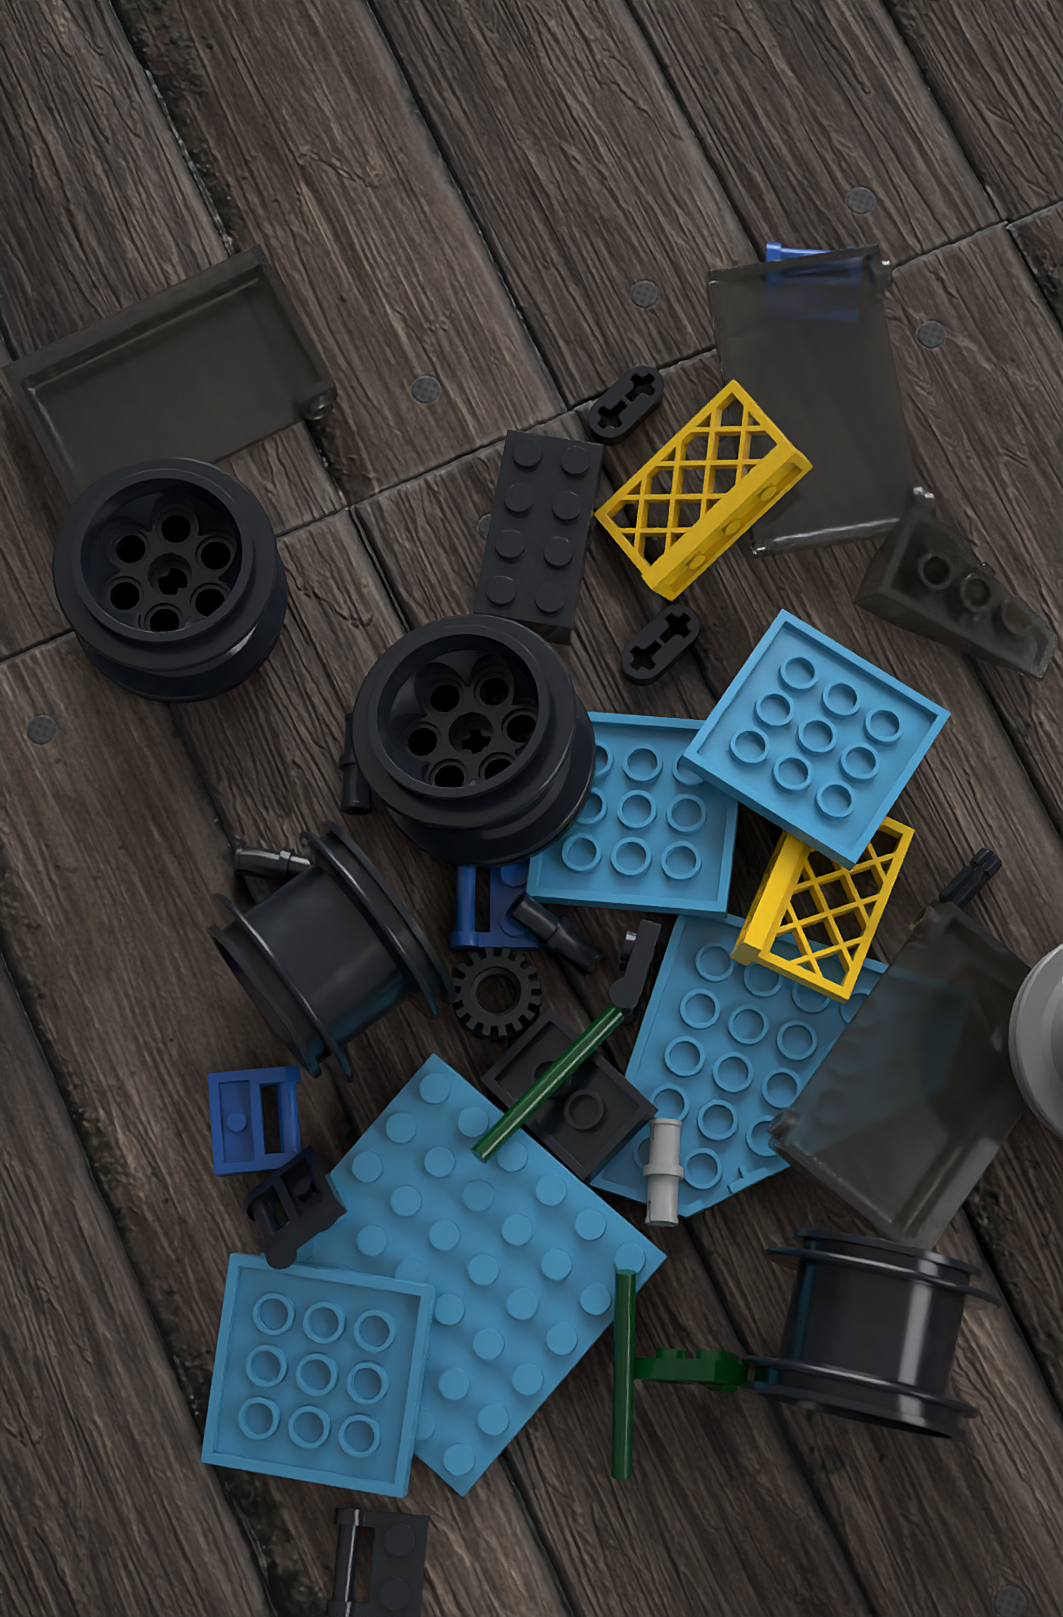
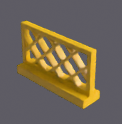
M733 379L594 515L643 574L641 577L648 586L672 602L814 466L792 445L742 386ZM737 398L744 406L742 426H721L722 411ZM753 417L760 424L759 426H753ZM751 435H770L777 443L763 459H749ZM709 436L706 460L686 461L687 445L695 437ZM720 436H740L738 460H717ZM716 469H737L735 485L727 493H714ZM661 470H673L671 494H651L652 479ZM685 470H705L702 494H682ZM670 503L667 528H647L650 504ZM681 503H701L700 519L692 527H678ZM626 504H639L636 528H620L612 518ZM628 537H635L634 544ZM646 537H666L664 554L650 565L644 558Z
M886 816L877 831L880 830L898 839L893 853L877 857L871 842H869L863 851L866 862L854 865L853 869L849 871L831 860L836 871L815 878L807 858L809 853L817 850L782 829L729 958L746 966L754 961L833 1000L845 1004L849 1000L915 830ZM888 863L887 869L884 873L881 865ZM871 869L879 889L876 895L860 899L851 875ZM802 873L805 882L797 884ZM840 879L850 903L829 910L819 886ZM809 890L819 914L798 921L790 903L791 897L794 894ZM872 905L870 912L867 915V912L864 907ZM854 911L862 932L860 937L844 942L833 918ZM785 916V919L788 924L780 927L782 919ZM823 922L833 946L812 953L802 928ZM792 932L802 957L788 961L769 952L775 937ZM855 948L851 958L848 953V950ZM837 954L845 971L841 985L823 978L816 961ZM806 964V967H807L808 970H806V969H804V968H802V967H800V966Z

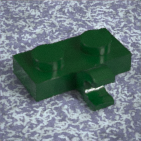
M658 1348L656 1349L655 1358L634 1357V1379L663 1384L700 1385L707 1387L712 1392L733 1393L737 1391V1387H741L742 1380L748 1379V1367L743 1364H737L739 1363V1356L735 1353L716 1350H696V1359H687V1351Z

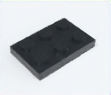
M549 1006L480 1080L510 1109L572 1045L580 1034ZM594 1050L524 1124L583 1182L589 1185L659 1110L599 1052Z

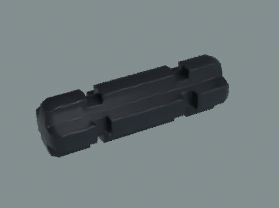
M986 847L981 848L969 862L970 867L965 865L938 896L939 900L934 899L923 911L921 918L931 929L938 933L942 932L953 921V914H959L986 884L985 879L990 880L1002 866V861L990 849Z

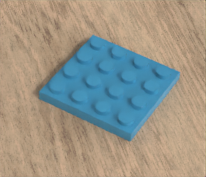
M781 609L683 753L679 764L851 871L951 713L789 612Z
M587 712L592 723L596 742V769L590 796L579 818L561 839L545 851L530 858L526 892L538 903L727 918L740 802L679 764L683 753L706 720Z
M238 1252L231 1253L200 1462L404 1498L408 1492L437 1285L294 1262L285 1269H274L269 1266L265 1257Z

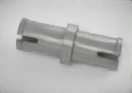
M668 1118L653 1119L649 1121V1164L643 1166V1178L648 1180L645 1224L656 1227H674V1225L678 1226L679 1221L677 1218L679 1181L684 1179V1167L679 1166L682 1122Z

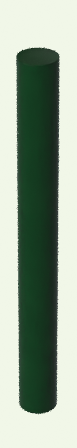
M609 1005L471 1148L473 1155L479 1161L486 1164L625 1019L623 1014L614 1008L613 1005Z
M629 1269L615 1271L611 1477L619 1480L632 1477L636 1271Z

